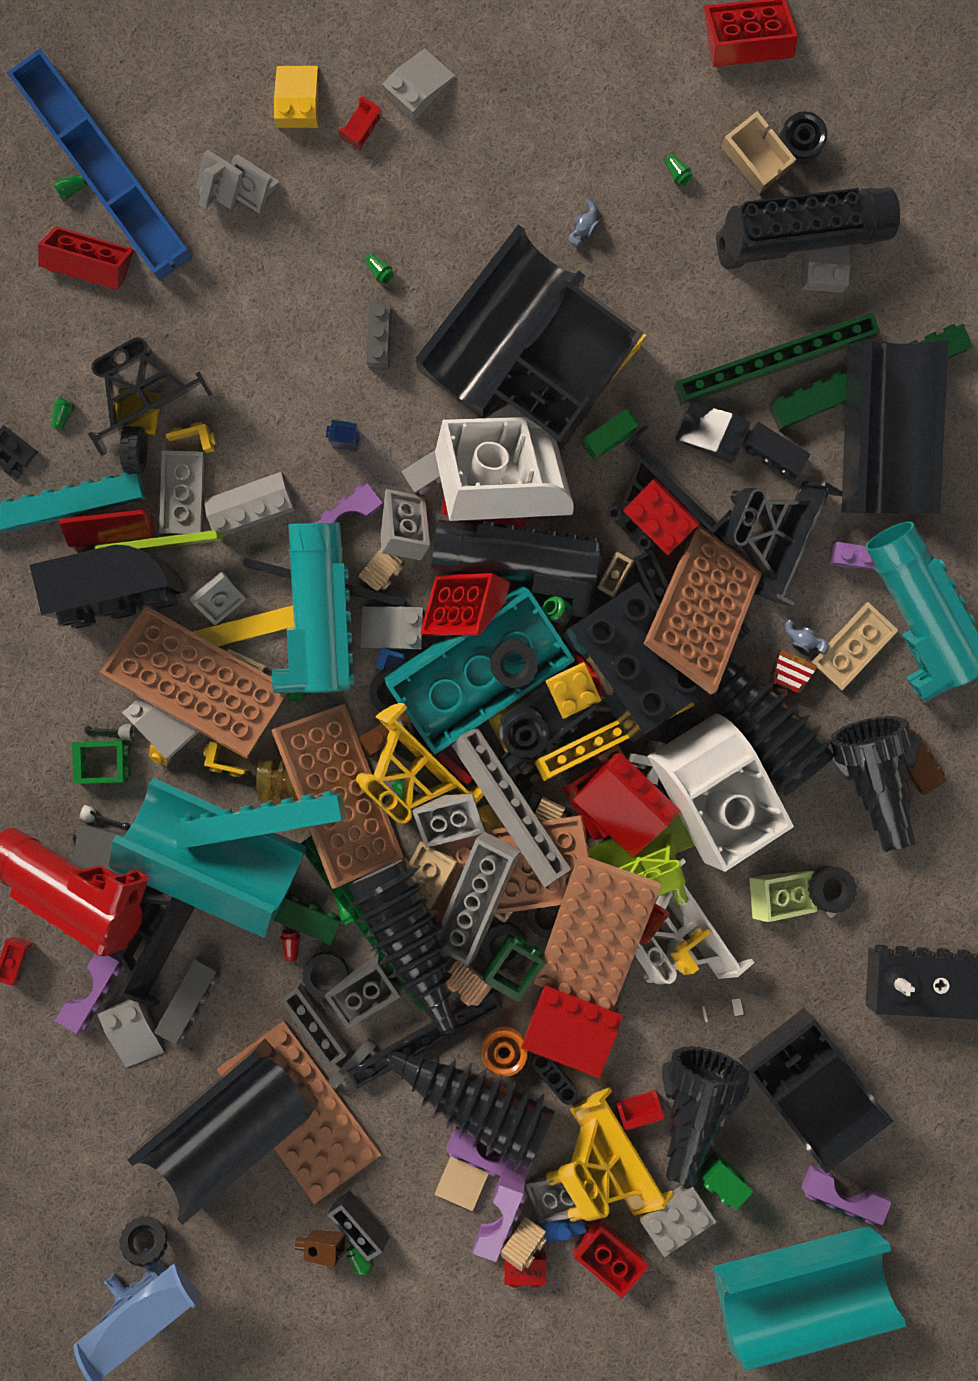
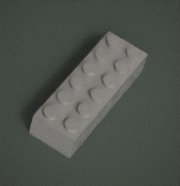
M486 832L476 838L441 922L443 928L436 934L437 940L448 941L441 949V952L467 966L477 957L521 854L519 849Z

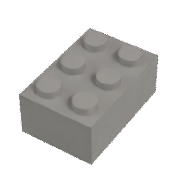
M682 1184L673 1190L674 1196L664 1209L639 1214L642 1225L664 1257L716 1223L712 1212L692 1185Z

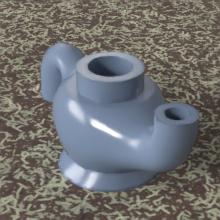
M590 199L586 203L589 212L577 216L574 222L576 229L569 236V242L576 248L581 243V237L588 236L591 239L600 221H596L597 207Z
M787 620L785 629L793 640L792 646L807 653H810L809 649L817 647L819 652L826 654L829 646L826 640L816 638L814 636L815 632L809 628L804 627L803 630L793 629L794 622Z

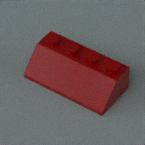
M55 226L38 243V267L45 268L51 272L66 274L68 277L83 279L89 283L100 284L109 289L118 290L125 282L134 249Z
M144 510L59 519L68 547L75 549V552L88 551V547H96L98 545L155 538L153 516Z

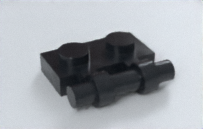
M3 425L0 429V466L6 474L18 479L22 472L17 469V465L20 463L22 466L27 467L39 451ZM4 452L12 457L9 462L2 458Z

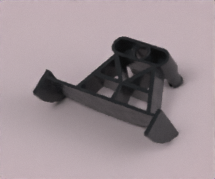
M139 337L133 338L95 359L91 369L96 376L105 379L110 427L99 433H88L100 455L103 456L107 453L102 438L162 408L199 384H202L208 396L213 395L205 376L197 372L196 376L198 378L186 385L147 357L150 355V346L147 341ZM119 353L126 355V360L122 364H118L116 360ZM140 361L136 385L112 377ZM148 362L160 372L144 380ZM166 376L180 386L177 390L152 404L143 391L144 388ZM113 382L130 389L114 397ZM138 392L146 407L117 422L115 404Z
M644 425L624 444L639 460L624 500L615 501L609 506L608 517L640 549L649 550L656 545L639 526L637 530H631L628 527V522L632 519L623 511L633 501L630 498L634 487L636 486L640 491L646 487L638 479L644 464L667 487L666 489L671 491L694 514L693 516L696 519H699L714 533L731 515L732 510L730 509L718 520L638 441V438L649 428L647 425Z
M809 481L802 482L795 500H766V493L760 488H745L742 491H733L732 494H736L730 496L731 501L735 503L725 529L718 528L716 531L720 533H714V536L729 545L741 546L756 568L761 572L762 576L754 592L755 595L779 604L794 607L795 602L785 598V593L828 494L842 496L843 491L827 482ZM788 505H792L783 528L779 531L778 528ZM759 518L763 530L753 532ZM776 538L777 542L767 562L765 559L773 539Z
M171 897L170 901L142 898L141 903L147 904L144 910L142 904H140L142 909L141 924L136 934L128 942L127 948L115 952L129 974L119 995L141 1004L159 1005L160 1001L150 995L149 992L195 909L194 906L174 897ZM167 905L154 931L148 929L159 907ZM144 937L148 942L136 962L133 955Z

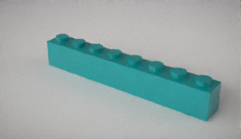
M124 472L120 477L106 476L101 478L102 481H84L81 483V486L76 487L74 485H66L61 487L62 490L55 492L54 490H45L41 492L42 495L34 496L33 494L21 496L20 500H2L0 504V533L146 500L141 476L137 473Z
M335 790L322 792L320 797H314V794L301 796L302 800L294 801L292 797L282 799L281 804L274 805L273 801L261 803V807L253 808V805L240 807V811L233 812V809L230 808L221 810L219 815H213L212 812L199 814L200 818L193 819L192 815L179 818L180 822L173 824L177 849L342 821L347 818L342 793L335 794Z

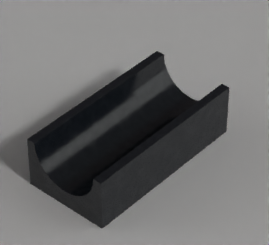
M518 224L416 356L417 369L483 419L499 399V396L491 391L519 348L529 342L545 323L560 297L561 285L565 279L576 282L583 287L585 275L580 271L577 273L566 271L546 258L529 240L525 229Z
M863 339L848 345L841 513L940 514L949 340L894 344L873 342V339Z
M264 1038L147 1138L127 1161L132 1166L138 1163L149 1165L168 1181L175 1192L179 1204L177 1219L183 1225L308 1120L319 1100Z

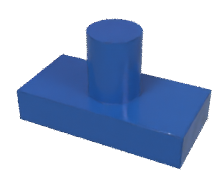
M571 1218L541 1223L542 1229L546 1231V1243L549 1244L560 1240L565 1241L570 1237L586 1233L583 1219L572 1222L570 1221Z

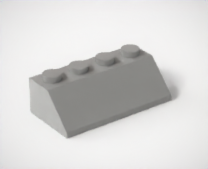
M281 472L204 499L206 515L211 530L223 533V536L295 511Z

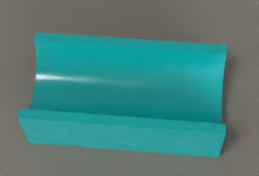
M521 585L507 595L505 603L480 636H445L384 677L397 702L407 706L404 712L435 755L455 742L461 735L473 730L574 662L575 659L530 590ZM510 639L522 640L536 653L538 671L535 673L534 679L529 681V684L523 685L520 688H510L498 682L490 669L491 663L489 662L492 656L491 653L502 641ZM518 653L507 655L503 662L505 670L511 674L519 673L524 667L523 657Z
M153 778L149 783L146 797L133 824L123 837L116 835L112 841L109 868L121 874L138 869L148 876V886L264 938L299 872L307 847L274 832L177 849L173 824L180 822L179 818L192 815L193 819L200 818L199 814L212 812L213 815H219L220 811L224 809Z
M868 1226L713 1266L728 1347L742 1368L747 1371L906 1327L905 1319L896 1308L889 1293L883 1272L882 1254L891 1251L890 1243Z

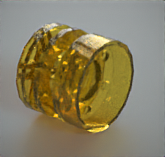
M260 759L256 778L259 803L274 802L277 793H279L280 801L287 798V793L288 798L293 797L294 801H296L297 796L283 759L280 762L279 769H277L274 759Z

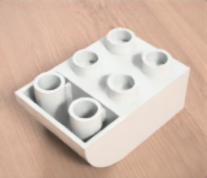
M529 418L455 419L442 421L435 454L449 521L572 515L573 501L557 440Z
M720 714L712 715L648 755L670 800L681 810L678 815L702 860L710 866L726 872L794 827L756 752L738 728Z

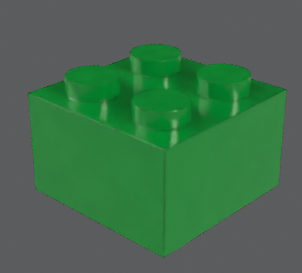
M716 1151L702 1165L700 1171L702 1176L700 1178L703 1180L704 1186L712 1194L716 1192L720 1196V1201L726 1207L732 1206L737 1211L753 1193L747 1179Z

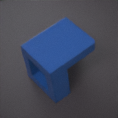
M381 648L375 668L395 671L403 665L406 655Z

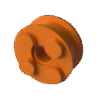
M507 1026L497 1027L488 1032L482 1042L481 1056L485 1067L491 1073L497 1076L502 1074V1077L516 1074L523 1068L527 1059V1051L521 1049L524 1040L521 1033ZM507 1047L510 1052L508 1055L502 1056L498 1052L499 1049Z

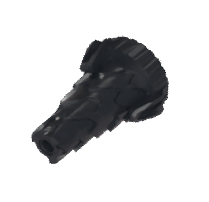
M899 716L868 718L838 729L830 737L832 738L830 742L831 752L835 755L832 760L848 780H854L857 794L862 797L865 810L869 811L873 829L878 831L883 851L888 852L913 846L915 838L909 816L911 795L907 782L910 781L907 767L911 769L915 767L919 750L918 734L911 731L909 722Z
M686 1046L675 1050L672 1053L671 1060L664 1063L662 1067L666 1097L674 1100L670 1115L673 1121L669 1132L671 1141L667 1157L670 1158L666 1178L670 1182L676 1181L683 1185L695 1186L711 1145H715L719 1128L724 1126L726 1115H731L745 1100L750 1088L747 1085L749 1074L745 1067L737 1060L712 1049Z

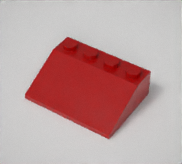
M751 0L704 6L709 54L713 67L795 58L798 34L786 0Z
M493 573L435 576L420 634L423 636H480L505 603L510 582Z
M621 753L612 754L573 799L631 857L636 856L658 836L681 811Z
M545 985L539 991L521 1049L600 1078L623 1015Z

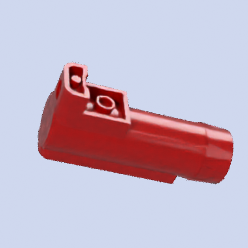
M8 828L0 832V882L11 887L9 895L11 898L16 900L18 904L30 909L35 915L45 919L49 924L62 930L64 934L73 937L81 945L94 951L98 956H107L127 948L128 942L136 934L142 920L140 904L149 879L145 873L135 869L128 871L126 874L117 875L102 865L81 869L43 845L36 838L17 828Z

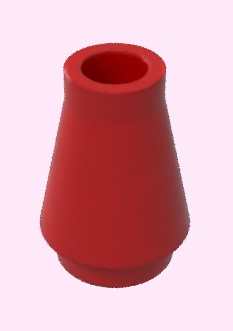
M294 929L283 930L280 940L284 952V960L295 961L297 960L300 935Z

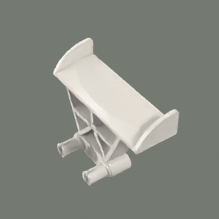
M684 858L678 860L681 866L686 863ZM685 885L684 888L689 900L685 903L682 899L683 905L675 903L672 891L659 896L656 904L664 909L668 905L682 927L677 930L668 917L661 926L663 932H656L648 944L639 942L635 956L645 969L644 979H647L646 982L670 984L675 981L677 976L676 970L678 969L670 953L676 949V944L683 941L682 937L688 934L691 938L690 934L699 928L701 930L710 929L712 932L696 944L704 958L697 960L691 950L688 952L697 965L708 963L718 979L739 977L754 964L752 959L737 963ZM655 938L670 940L667 955H665ZM650 953L653 954V962L650 960Z

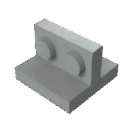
M209 150L203 153L196 188L200 190L198 205L206 209L215 201H218L231 209L236 202L243 172Z
M237 154L233 157L231 165L241 170L243 175L236 199L260 213L264 208L267 196L277 189L279 181Z
M221 570L194 593L189 600L216 626L243 603L246 597Z
M645 739L642 755L622 751L625 757L652 784L657 785L659 777L648 755L660 749L666 743Z

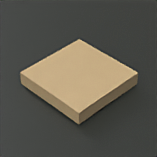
M450 1156L435 1195L473 1211L489 1173L484 1168L472 1167L467 1161Z

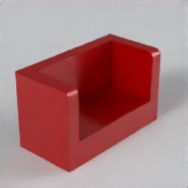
M362 95L358 98V108L345 128L340 126L338 129L339 136L360 150L382 117L381 108Z
M15 936L5 941L0 956L1 983L13 986L20 982L21 977H18L26 951L32 947L33 942Z
M656 1090L616 1101L625 1131L665 1119Z

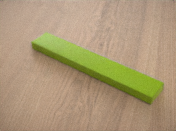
M212 530L98 545L95 549L110 545H127L146 551L223 541V533Z

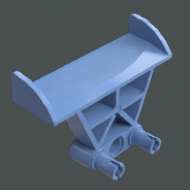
M146 1247V1248L143 1249V1251H140V1252H147V1251H149V1250H148V1248ZM162 1261L155 1262L151 1266H144L147 1270L146 1274L143 1275L142 1280L136 1281L130 1287H124L114 1273L103 1282L114 1295L115 1303L94 1328L73 1345L78 1365L87 1381H101L103 1377L187 1309L197 1306L202 1295L176 1263L172 1264L168 1269Z

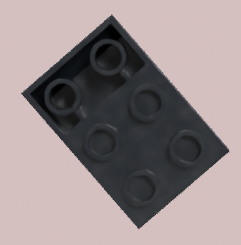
M110 545L30 565L41 616L56 618L58 626L71 625V629L96 624L94 614L100 613L102 617L111 616L112 619L136 615L135 604L142 603L143 607L152 606L153 610L177 605L175 595L186 592L182 579L168 563L140 549L127 545Z

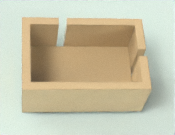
M757 111L725 136L721 148L758 194H760L772 185L775 179L778 180L794 165L796 158L772 129L768 131L765 139L762 138L769 125Z

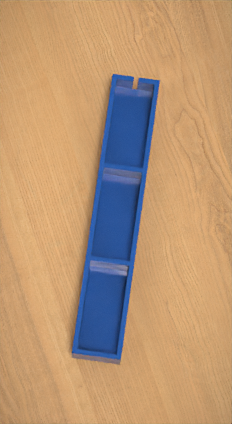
M41 48L9 70L7 74L156 278L160 281L174 271L172 266L176 265L178 268L192 258L185 245Z

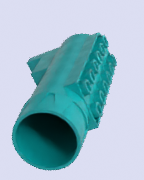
M341 523L288 524L290 546L288 551L291 565L294 627H287L289 668L272 669L273 694L295 692L325 693L350 690V685H354L352 670L349 671V664H353L352 652L348 650V643H352L350 629H347V622H351L349 608H346V601H350L349 588L345 587V580H349L348 567L344 566L342 562Z
M903 522L894 525L873 537L866 544L865 549L876 567V572L885 583L910 629L902 634V637L920 668L906 677L914 693L926 703L950 688L965 685L978 678V631L974 627L976 622L973 616L966 612L964 599L955 592L954 589L957 586L951 577H947L945 573L947 567L941 559H936L935 556H931L927 544L923 542L913 522Z

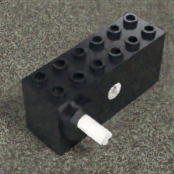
M875 945V948H869L865 1005L876 1014L978 1020V954L970 953L969 950L958 949L957 953H954L944 948H937V952L929 951V948L916 947V950H908L909 947L896 946L895 949H889L886 945Z

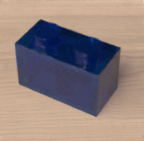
M332 420L331 425H328L326 430V438H328L332 447L350 451L358 450L360 429L357 423Z

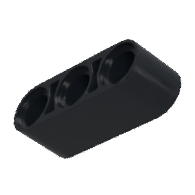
M533 1054L532 1062L534 1069L559 1100L566 1105L575 1103L578 1097L577 1089L561 1067L547 1059L545 1064L540 1065L536 1063V1060L541 1056ZM552 1073H558L560 1078L553 1081L549 1076ZM566 1089L573 1091V1094L568 1097L562 1093Z

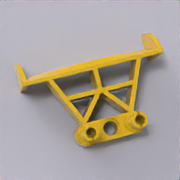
M398 703L392 705L376 716L390 732L374 775L360 773L356 777V782L359 783L362 791L396 822L400 824L407 823L412 817L411 808L448 791H451L454 795L473 794L476 804L484 796L478 785L466 789L396 720L406 710L407 706L405 704ZM398 740L416 757L407 769L393 756ZM390 761L399 769L398 771L386 772ZM425 765L442 783L427 789L415 775ZM404 778L402 800L382 781ZM414 784L422 791L413 796ZM389 794V800L386 803H382V798Z
M610 1087L594 1093L570 1109L581 1127L571 1163L562 1165L559 1170L550 1171L546 1174L547 1182L554 1180L548 1184L553 1186L563 1183L576 1207L568 1210V1217H574L570 1219L572 1222L582 1219L592 1221L605 1218L609 1214L608 1203L621 1199L625 1200L634 1216L661 1210L666 1207L674 1196L672 1191L660 1192L605 1099L612 1092Z

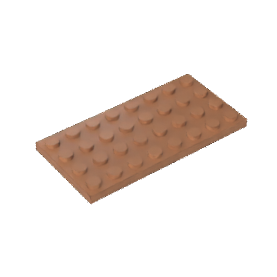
M699 524L691 533L644 641V645L708 693L713 694L718 689L761 572Z
M148 606L140 613L100 671V675L246 759L287 696V693L273 694L272 677Z
M345 704L272 730L298 800H302L301 796L314 794V797H320L322 792L335 790V794L342 793L347 818L342 821L309 826L332 889L404 858L387 813L364 793L359 783L356 782L358 774L372 773Z
M582 815L540 821L571 870L547 887H544L521 852L495 914L561 905L578 854L590 858ZM505 827L485 830L486 833L519 849ZM481 834L434 846L458 861L434 905V909L438 910L435 915L436 922H442L475 840Z
M578 854L543 955L546 963L536 976L534 984L540 987L546 985L613 1011L662 883Z
M284 1020L219 1067L217 1071L220 1075L225 1073L266 1038L319 1100L309 1119L274 1147L279 1157L315 1204L381 1156V1152L337 1091L328 1083L327 1077Z

